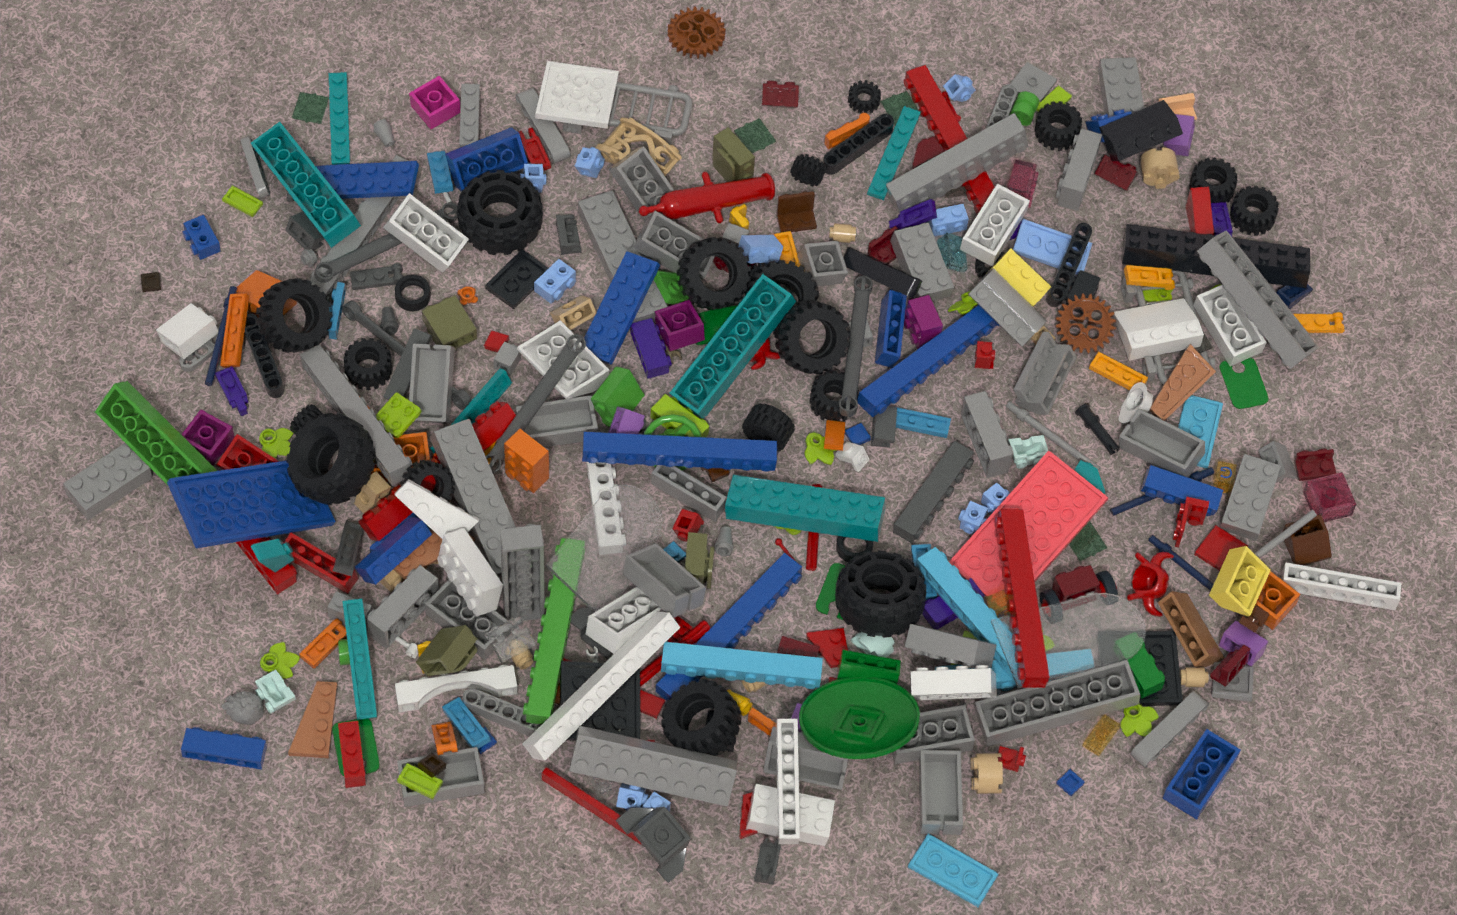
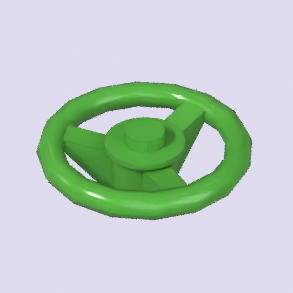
M675 414L659 417L651 422L644 431V435H651L663 423L678 422L682 423V425L675 429H667L659 435L684 436L690 430L694 437H701V432L694 422L685 416ZM675 466L682 471L686 469L684 466Z

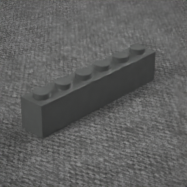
M954 440L894 523L893 533L912 544L915 539L919 540L924 533L923 528L932 523L935 517L933 514L936 511L939 512L945 503L943 500L946 497L950 498L955 489L953 486L956 483L960 484L966 469H971L974 463V451Z

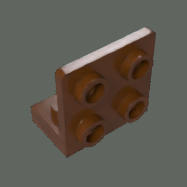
M814 191L778 196L776 217L780 233L817 229L813 212Z

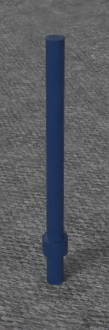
M230 286L228 296L224 300V311L205 380V385L212 386L224 340L230 294H236L237 287Z
M1211 467L1201 472L1196 471L1191 473L1188 478L1202 482V479L1214 475V470ZM1143 495L1111 508L1110 512L1115 516L1158 497L1153 498Z
M1154 535L1149 538L1148 541L1158 548L1159 552L1172 554L1174 557L1170 558L1211 591L1214 584L1172 551L1171 546L1167 543L1164 544Z

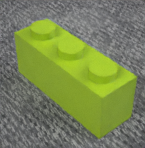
M664 394L651 408L650 417L653 420L671 414L685 416L696 424L701 432V437L706 438L709 435L708 423L704 419H699L689 408H684L674 397ZM678 422L662 424L666 429H675L682 425V423ZM689 430L684 437H694V435Z

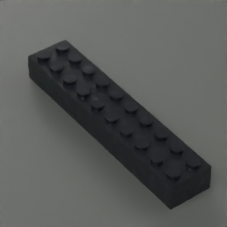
M1126 224L1123 238L1122 264L1172 269V271L1214 276L1211 268L1200 259L1197 251L1215 236ZM1233 238L1269 284L1299 288L1307 287L1310 275V248Z

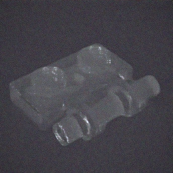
M520 616L515 619L510 618L506 620L505 624L499 627L495 626L485 634L487 640L497 639L498 642L493 644L492 648L501 663L537 645L528 627L522 630L519 629L518 625L523 623ZM509 630L512 631L513 635L507 638L504 637L503 633Z

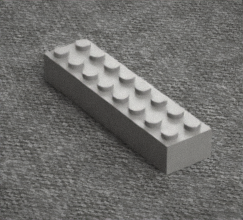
M1015 113L887 183L886 187L890 201L900 214V211L929 199L934 200L943 197L946 192L959 188L964 182L975 179L982 172L991 170L995 165L1007 161L1011 156L1021 153L1029 147L1025 128Z
M613 190L578 201V214L610 282H612L626 251L644 256L633 248L636 239ZM654 280L633 323L650 318L655 323L654 311L668 307Z
M1227 230L1213 237L1197 251L1200 259L1207 263L1211 268L1212 274L1222 282L1223 288L1234 297L1235 303L1245 311L1247 318L1257 326L1258 332L1268 340L1270 347L1280 355L1282 362L1290 369L1320 348Z
M467 419L434 431L430 436V440L441 465L449 470L448 472L453 475L451 480L455 482V485L452 486V489H454V496L459 508L465 510L471 516L474 515L479 518V522L469 532L475 538L474 543L498 577L502 575L500 529L516 526L471 421Z
M528 524L524 527L510 526L500 529L502 600L505 619L509 622L541 619L542 614H545L544 544L541 525Z
M1128 660L1049 681L1045 688H1024L999 695L997 698L975 702V714L988 747L1138 705L1140 693Z
M579 726L569 771L728 807L737 772V761Z

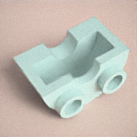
M1043 435L1031 436L1027 440H1021V438L1008 439V445L1012 446L1014 453L1012 457L1018 469L1032 464L1035 466L1048 451Z
M858 632L850 639L859 650L861 649L869 655L887 658L894 652L892 645L895 642L892 637L867 636L866 633Z
M276 670L255 681L258 688L255 690V693L261 700H265V707L270 714L296 700L295 695L285 685L282 677Z

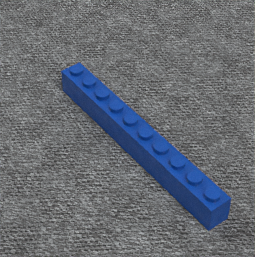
M978 305L860 391L857 400L858 404L871 417L878 413L882 414L887 409V406L897 403L902 395L905 393L909 394L917 384L924 383L928 376L936 374L944 364L948 365L951 363L955 356L958 354L962 355L970 345L974 346L981 337L989 335L993 328L999 327V325Z
M584 432L582 462L642 464L647 466L663 465L667 467L684 466L686 468L704 467L706 469L723 468L725 470L742 469L745 471L762 470L768 472L775 471L777 441Z
M784 553L695 645L734 649L739 643L738 639L742 635L744 637L747 636L752 629L751 626L755 622L758 624L763 619L764 613L775 607L777 604L776 600L780 596H786L790 590L789 587L801 580L802 566ZM678 673L674 675L666 674L656 684V693L666 701L672 698L671 694L674 691H679V687L684 684L687 686L691 681L699 682L703 676L689 677Z

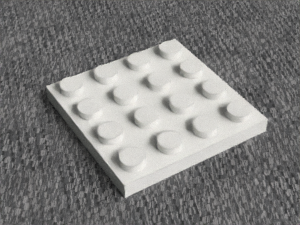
M547 61L535 118L608 129L619 71Z

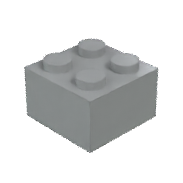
M838 241L804 244L797 254L800 265L805 268L804 272L806 274L808 272L811 273L813 276L811 281H816L817 286L840 284L848 274Z

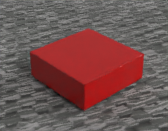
M491 330L484 348L498 353L503 343H508L509 335Z

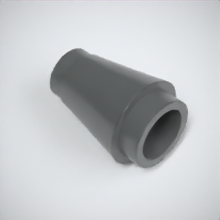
M384 307L382 309L380 327L389 335L395 334L399 325L393 308Z

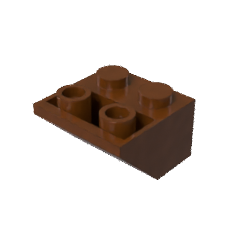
M1317 515L1284 540L1294 564L1304 566L1332 557L1328 530L1321 515ZM1291 522V523L1285 524V526H1284V528H1283V531L1286 530L1288 527H1290V526H1291L1292 524H1294L1295 522Z

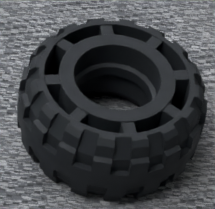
M496 170L494 173L489 171L482 173L480 178H473L459 196L457 204L459 229L469 239L468 242L473 243V247L481 252L486 250L491 255H496V253L510 255L515 250L519 252L527 247V243L534 241L539 229H541L543 220L541 196L538 190L533 187V184L525 177L520 178L518 173L512 171L506 173L504 170ZM497 202L508 203L516 208L513 214L502 218L492 217L483 210L490 204Z
M326 413L316 418H311L304 427H300L296 432V437L290 443V452L287 454V463H289L287 468L288 475L297 491L309 499L326 505L344 503L349 501L350 497L357 496L361 492V488L367 485L370 480V473L374 470L375 466L373 460L376 452L373 447V440L369 432L363 428L364 426L344 415ZM339 449L337 459L333 467L329 470L330 460L334 453Z
M878 550V552L868 551L864 552L861 556L853 557L841 569L836 583L835 604L844 622L847 625H851L853 630L859 633H866L867 636L871 637L883 636V638H887L894 634L900 635L905 633L909 629L910 624L915 625L919 621L920 615L923 614L926 601L924 577L919 568L914 566V563L908 558L904 559L902 555L895 552L892 554L882 550ZM869 589H884L893 593L879 594Z

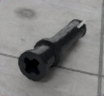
M1089 403L1081 405L1075 411V414L1081 417L1085 423L1084 426L1093 431L1110 455L1116 453L1114 450L1119 451L1120 447L1101 425L1099 416L1092 412Z

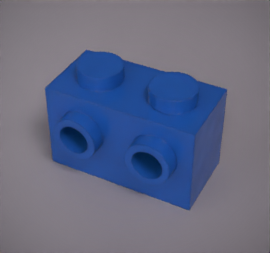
M204 214L183 223L184 231H182L186 242L190 241V249L194 256L198 255L199 259L202 260L221 252L219 241Z

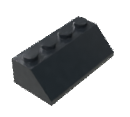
M1165 100L1099 127L1111 161H1121L1183 134L1177 116Z

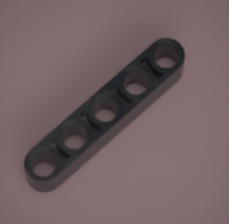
M890 114L880 115L826 153L823 159V166H826L825 173L829 175L836 174L891 135L894 118Z
M1088 223L1078 224L1072 233L1051 288L1046 296V301L1051 307L1060 306L1068 293L1092 234V227ZM1078 231L1083 232L1085 236L1080 235ZM1072 247L1078 248L1079 251H1074ZM1066 262L1072 264L1073 267L1067 266ZM1059 278L1065 279L1066 283L1061 282ZM1053 294H1057L1060 299L1055 298Z
M847 247L843 256L847 268L904 295L916 298L922 280L858 250Z
M247 314L244 332L268 395L272 398H279L284 394L281 376L268 343L265 341V335H261L259 331L261 326L260 324L257 325V316Z

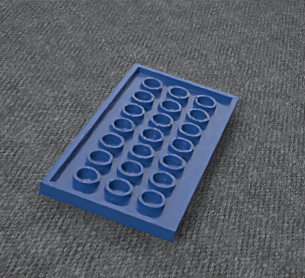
M287 461L169 478L167 482L196 549L329 527L334 525L336 521L328 505L309 499L297 491L288 475L287 468L289 463Z

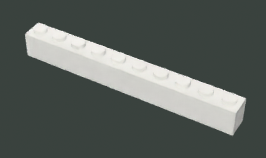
M669 612L655 613L523 743V746L533 759L545 761L680 628Z

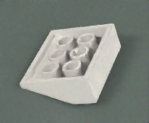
M1184 298L1114 312L1113 317L1116 320V326L1129 361L1186 350L1190 344L1194 348L1201 346L1204 336L1198 318Z
M560 320L518 346L517 350L544 376L565 347L567 339L574 334ZM576 338L569 341L570 347L575 344ZM581 342L576 347L575 351H579L581 349ZM585 347L576 356L555 386V389L565 399L592 393L603 384L609 376L610 370Z

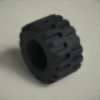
M1061 101L1059 103L1051 102V105H1044V108H1041L1037 115L1035 136L1038 138V142L1040 144L1043 142L1045 148L1050 146V150L1053 151L1054 148L1062 151V148L1068 150L1070 146L1073 147L1075 135H1079L1082 127L1080 112L1076 111L1074 106L1070 107L1069 103L1062 104L1063 102ZM1061 123L1065 125L1066 128L1058 129L1053 127L1051 124Z
M1206 158L1205 161L1201 160L1198 165H1195L1189 189L1209 187L1211 203H1229L1236 189L1238 175L1235 173V168L1230 167L1231 164L1229 162L1225 163L1223 159L1217 160V158H1212L1210 160ZM1206 179H1215L1221 185H1211Z
M1254 185V188L1247 186L1246 190L1242 188L1236 193L1230 210L1231 223H1234L1236 229L1240 228L1241 233L1246 231L1247 235L1254 233V236H1258L1259 232H1261L1263 235L1266 233V230L1269 232L1272 226H1274L1279 203L1276 201V196H1272L1270 190L1266 191V188H1258V186ZM1247 207H1256L1263 213H1252Z
M362 338L360 342L356 340L354 345L350 344L348 350L344 353L345 374L352 385L356 386L358 384V389L362 390L363 387H366V390H371L370 387L373 386L374 389H378L379 384L383 386L385 385V380L389 381L390 375H392L391 352L385 344L381 345L380 340L374 341V338H369V340ZM367 359L378 362L371 368H363L358 365L361 361Z
M829 371L825 372L824 375H819L812 385L809 400L810 408L812 411L815 410L814 414L816 416L820 415V419L823 421L824 419L831 421H840L842 419L843 422L847 420V417L839 412V401L830 400L825 396V394L831 392L842 396L844 372L840 374L837 371L832 373ZM846 403L842 405L844 409H846ZM850 403V410H851V409H853L855 406Z
M759 403L751 409L742 424V429L749 440L777 441V451L780 452L784 449L795 431V426L792 423L793 421L778 408Z
M419 460V463H412V468L408 467L406 469L408 471L407 474L403 473L402 477L405 480L404 482L401 481V486L408 479L421 485L422 480L426 476L433 475L435 478V488L432 494L448 501L452 499L450 494H454L452 486L455 485V482L451 480L453 478L452 473H449V470L443 465L431 460Z

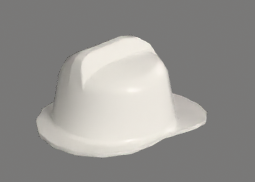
M1138 382L1130 389L1121 407L1118 419L1121 423L1130 422L1138 409L1145 412L1150 410L1153 395L1147 391L1146 384Z

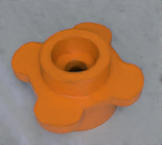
M466 286L458 290L457 294L460 296L461 305L478 301V298L475 296V288Z

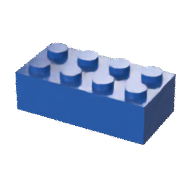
M512 127L445 154L454 185L461 192L473 178H480L482 173L488 171L494 173L496 170H504V172L510 173L511 171L515 172L523 169L524 164H528L520 134Z
M1206 729L1166 788L1162 799L1197 820L1237 761L1241 749Z

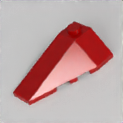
M236 434L216 465L223 470L279 461Z

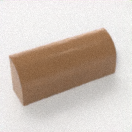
M1172 591L1158 602L1194 667L1205 668L1214 664V662L1224 659L1222 652L1188 594Z

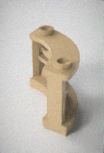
M622 117L619 120L621 123L606 141L595 147L604 157V161L616 164L630 153L629 143L644 141L648 145L650 156L664 176L682 158L675 146L669 145L660 136L637 123L633 118L627 119ZM623 147L626 149V152L624 153L620 152L621 150H623ZM662 153H665L670 159L665 166L656 162V160L659 162L665 161V158L660 156Z

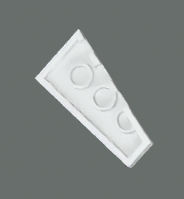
M409 479L395 492V496L442 539L444 534L465 528L468 532L479 522V518L474 515L471 516L459 507L453 506L447 500L437 497L431 491Z

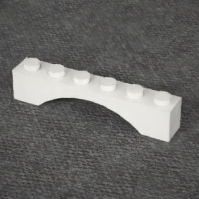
M500 665L492 669L481 668L478 671L472 672L461 671L458 674H442L433 678L422 677L414 681L402 680L399 683H395L399 712L419 710L433 697L454 689L475 688L496 697L516 695L517 682L514 666Z

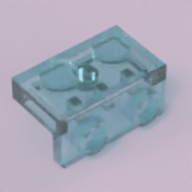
M946 233L936 241L947 269L965 272L967 271L966 252L960 250L963 238L950 233Z

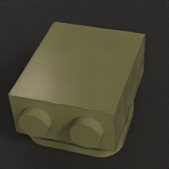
M728 127L714 135L713 166L726 182L753 178L755 156Z
M456 295L451 298H445L441 302L427 306L422 310V320L436 345H451L457 349L477 339V329Z
M688 532L685 569L703 585L707 581V589H711L714 547H710V553L708 554V550H706L708 534Z
M466 625L441 629L417 659L416 663L427 676L459 672L467 666L477 653L478 649L474 645L477 638Z

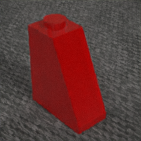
M1209 187L1191 188L1185 207L1190 231L1214 235Z

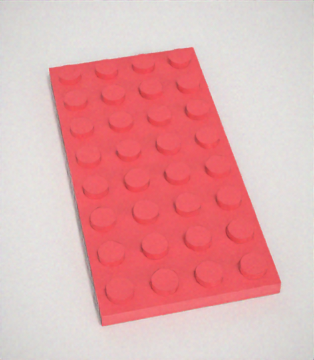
M1048 450L953 556L949 563L957 567L963 579L968 580L972 578L984 596L1007 614L1008 595L1004 591L1006 580L1002 577L1003 561H1000L999 558L1001 547L997 544L998 528H995L994 524L995 517H998L1000 509H1023L1034 581L1036 582L1108 501V497Z

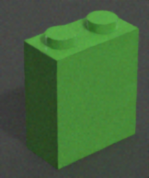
M616 366L592 396L591 401L595 406V410L601 416L602 422L610 427L617 407L633 411L645 395L629 369Z

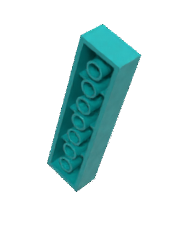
M280 121L250 143L331 248L361 226L351 210Z
M762 274L669 394L685 408H689L696 416L705 419L778 326L785 314L796 303L793 295Z
M733 474L725 503L726 519L878 542L885 514V497Z

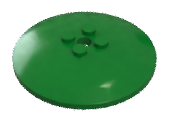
M847 677L826 683L814 690L805 699L799 712L800 729L806 740L824 753L846 759H870L892 753L903 747L913 738L920 723V711L914 697L903 687L881 678Z

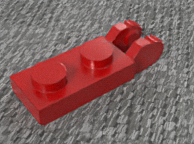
M532 127L528 128V134L531 138L527 140L523 132L519 131L529 164H543V171L551 169L549 158Z

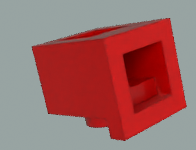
M977 341L975 368L993 369L995 350H992V342Z
M681 509L672 529L678 539L687 542L688 532L697 533L700 526L704 524V521L698 513Z

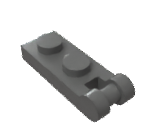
M396 263L389 267L351 271L352 290L396 285L404 277L401 274L403 271L402 265ZM388 274H394V276L389 278Z

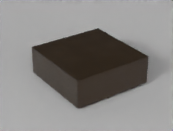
M159 272L141 274L142 292L161 290Z
M431 753L420 760L417 767L433 778L445 770L447 764Z

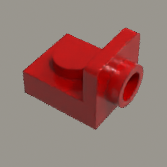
M1000 746L998 753L1001 754V757H997L998 762L1002 761L1004 769L1018 772L1019 766L1024 767L1026 755L1023 754L1024 748L1020 747V750L1017 751Z

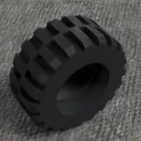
M710 237L689 246V249L684 251L682 254L683 258L679 259L678 262L680 269L677 270V276H680V280L677 282L678 286L683 288L682 294L688 296V300L692 304L696 303L697 307L701 309L715 310L729 307L743 298L742 295L747 292V284L750 283L752 278L749 277V272H752L751 266L747 265V262L750 261L748 256L744 257L742 254L744 250L741 247L737 248L735 242L732 240L727 241L723 237ZM709 256L720 258L726 264L729 271L728 283L720 291L709 290L700 279L699 268L701 262Z
M779 260L777 264L774 261L769 262L767 266L763 265L759 268L758 272H755L747 286L748 290L745 296L762 274L777 284H784L793 289L798 297V302L817 301L819 291L816 290V281H811L813 276L810 272L806 274L803 266L797 267L795 262L790 261L789 264H786L785 260ZM778 327L774 329L773 335H775V332H778Z
M295 278L276 283L263 293L264 297H261L258 302L260 307L256 309V314H259V318L256 321L257 325L260 324L261 326L259 330L261 335L266 336L265 341L268 344L273 343V348L277 350L282 349V352L296 353L311 349L319 345L322 339L326 338L328 335L326 330L331 329L332 325L329 322L330 318H332V312L329 311L331 304L330 301H326V294L319 291L320 287L318 285H311L312 282L309 280L302 281L301 278ZM289 298L297 301L305 312V326L300 333L292 331L286 325L283 318V307Z
M813 300L801 301L797 303V306L793 305L783 317L782 322L778 324L779 330L775 332L774 337L778 339V342L775 343L776 349L780 350L779 356L781 359H784L785 363L793 367V369L807 374H823V371H831L833 365L838 366L841 363L839 360L841 357L845 358L847 353L844 351L846 347L849 348L850 342H847V337H851L850 331L846 330L849 325L846 320H843V314L836 311L835 307ZM819 320L826 331L825 342L818 352L807 355L802 351L799 344L800 332L808 322Z
M707 680L691 681L689 685L685 686L684 684L679 687V691H674L671 694L672 698L665 703L666 709H663L661 715L663 718L661 720V727L670 743L677 748L717 756L719 755L718 752H724L728 749L729 743L732 744L735 740V734L738 735L740 728L738 725H741L742 718L737 702L722 685H718L717 682L712 680L709 682ZM707 708H714L713 717L706 726L696 731H688L692 718L698 712Z

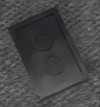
M521 249L485 285V289L512 309H515L534 290V282L549 268Z

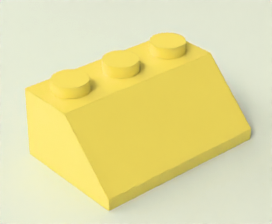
M1009 249L992 267L1032 306L1051 288L1012 249Z
M1247 546L1230 549L1209 596L1222 608L1250 616L1270 573V569Z

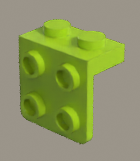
M396 392L376 414V419L382 421L386 432H390L392 436L399 438L421 414L422 410Z

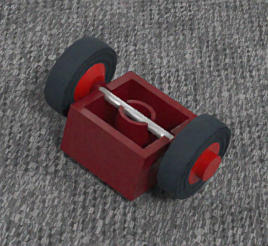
M1091 565L1079 566L1067 573L1061 572L1055 576L1052 589H1047L1040 593L1041 610L1047 621L1054 625L1062 622L1063 612L1092 603L1096 600L1097 595H1099L1104 605H1114L1118 602L1116 583L1108 571H1101L1095 575Z

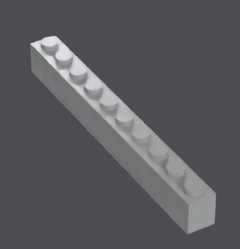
M396 155L392 161L390 160L389 162H401L408 160ZM400 196L373 197L361 201L358 211L354 215L361 226L335 246L330 247L327 256L322 257L320 263H328L368 244ZM321 267L318 269V274L320 275L328 269ZM351 268L333 276L326 283L317 281L313 271L309 281L312 282L311 285L316 284L320 287L319 291L326 294L327 297L325 299L328 302L332 296L333 289L337 287V282H342Z
M318 345L301 353L300 359L304 370L338 414L357 421L369 432L376 452L373 461L389 483L393 486L405 480L402 477L403 473L407 474L408 471L406 469L413 467L412 461L408 456H404L401 446L394 443L393 436L390 432L387 433L385 431L382 421L376 419L374 411L371 408L368 409L365 399L359 397L354 385L349 384L348 377L345 373L342 374L340 372L339 365L336 361H332L327 350L324 351Z

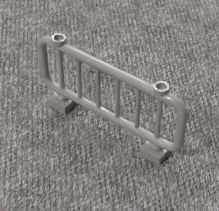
M617 82L608 126L618 127L621 123L613 118L620 90L634 92L629 118L633 116L638 92L651 94L652 98L646 124L641 125L656 133L669 145H672V136H679L686 132L692 109V99L688 94L679 92L677 86L671 85L666 90ZM656 95L670 97L664 127L649 125ZM673 98L685 101L681 126L677 129L667 128ZM563 122V131L581 134L583 125Z
M1172 271L1180 280V283H1176L1175 287L1182 288L1185 301L1197 317L1190 292L1193 289L1192 278L1187 279L1184 272ZM1123 278L1120 288L1124 303L1132 302L1134 295L1137 297L1139 307L1167 302H1145L1143 290L1162 288L1127 285L1126 279ZM1202 339L1201 346L1195 349L1199 350L1200 355L1214 369L1215 360L1213 357L1208 358L1204 339ZM1160 355L1145 357L1141 365L1143 374L1148 377L1147 382L1153 381L1155 374H1157L1159 381L1163 385L1168 379L1165 376L1164 370L1174 369L1176 366H1163Z

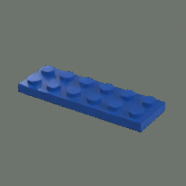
M417 161L322 165L316 167L341 199L407 196L409 193L413 196L419 164Z
M626 251L584 337L586 347L600 361L610 365L613 364L660 267L658 262Z

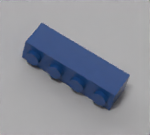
M889 290L881 301L875 355L876 364L893 368L901 356L907 295L893 290Z
M1150 465L1146 470L1140 490L1149 497L1161 498L1169 504L1176 503L1180 505L1185 503L1186 497L1209 501L1206 516L1214 515L1217 512L1223 493L1222 489Z
M410 517L358 563L355 569L365 582L376 585L428 539L432 533L421 519Z
M198 727L186 728L181 747L182 757L261 770L267 750L266 740L260 737L248 738L236 733L229 735L217 730L210 732Z

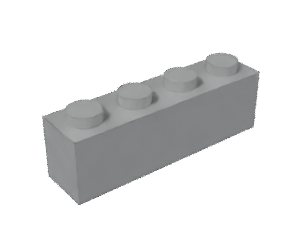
M461 84L459 148L479 140L480 84Z
M657 465L651 473L652 485L714 522L724 512L726 496L677 467Z

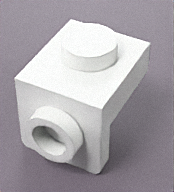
M848 441L843 445V451L838 450L835 454L839 460L851 463L857 472L869 461L863 446Z

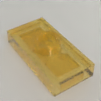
M1104 714L1082 746L1095 755L1100 756L1121 725Z

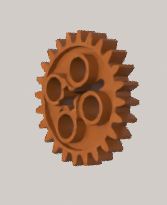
M694 6L692 11L687 7V12L680 10V15L674 14V19L671 18L670 24H668L667 36L669 37V42L672 43V48L677 47V53L683 51V56L689 53L690 58L694 54L699 59L700 54L706 58V53L713 55V50L719 51V46H723V41H725L726 29L724 28V22H721V17L716 18V12L710 14V9L705 12L703 7L697 10L696 6Z
M1082 293L1081 299L1074 295V301L1067 299L1069 305L1062 304L1064 311L1058 310V314L1061 317H1056L1055 319L1057 322H1060V324L1055 325V328L1061 329L1057 336L1063 335L1060 342L1067 341L1066 345H1072L1073 351L1078 348L1080 354H1082L1083 350H1086L1087 354H1089L1090 349L1097 353L1098 346L1103 350V342L1109 344L1110 341L1107 337L1113 338L1114 336L1110 331L1116 330V327L1111 326V324L1116 323L1115 319H1111L1115 313L1108 312L1111 306H1104L1106 300H1103L1101 303L1098 302L1099 296L1095 300L1092 299V294L1085 298L1084 293ZM1080 309L1083 312V316L1077 318L1073 315V311ZM1098 312L1102 318L1095 321L1092 319L1091 314ZM1069 320H1073L1080 323H1083L1084 320H1088V324L1102 325V328H1098L1092 325H1088L1087 328H1084L1083 324L1070 323ZM1076 327L1080 330V334L1073 336L1070 334V329ZM1095 330L1098 332V338L1091 339L1088 336L1089 331Z

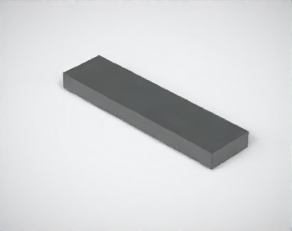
M413 329L383 396L385 399L389 400L396 392L406 397L410 388L413 344H429L432 338L431 334Z
M349 520L345 521L333 567L334 572L352 576L363 534V528L359 523Z

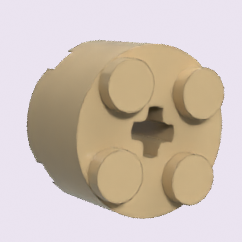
M1155 148L1148 150L1141 156L1142 177L1147 185L1155 186L1156 189H1162L1180 178L1177 159L1173 150L1162 148L1161 151H1156Z
M976 753L975 757L970 759V768L974 770V778H971V790H975L976 794L1002 793V789H998L999 785H1003L1002 761L998 762L997 758L1001 757L1000 753Z

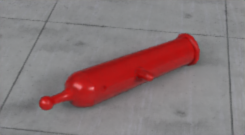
M703 172V186L667 192L662 195L659 204L649 207L641 206L638 212L641 216H647L649 213L657 211L669 219H678L711 211V213H714L716 222L720 224L723 222L722 208L762 199L767 201L773 200L775 185L768 173H763L761 177L714 184V182H711L708 172Z

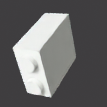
M192 303L156 329L161 342L183 359L218 334L215 318L211 315L208 316L201 307L197 308Z

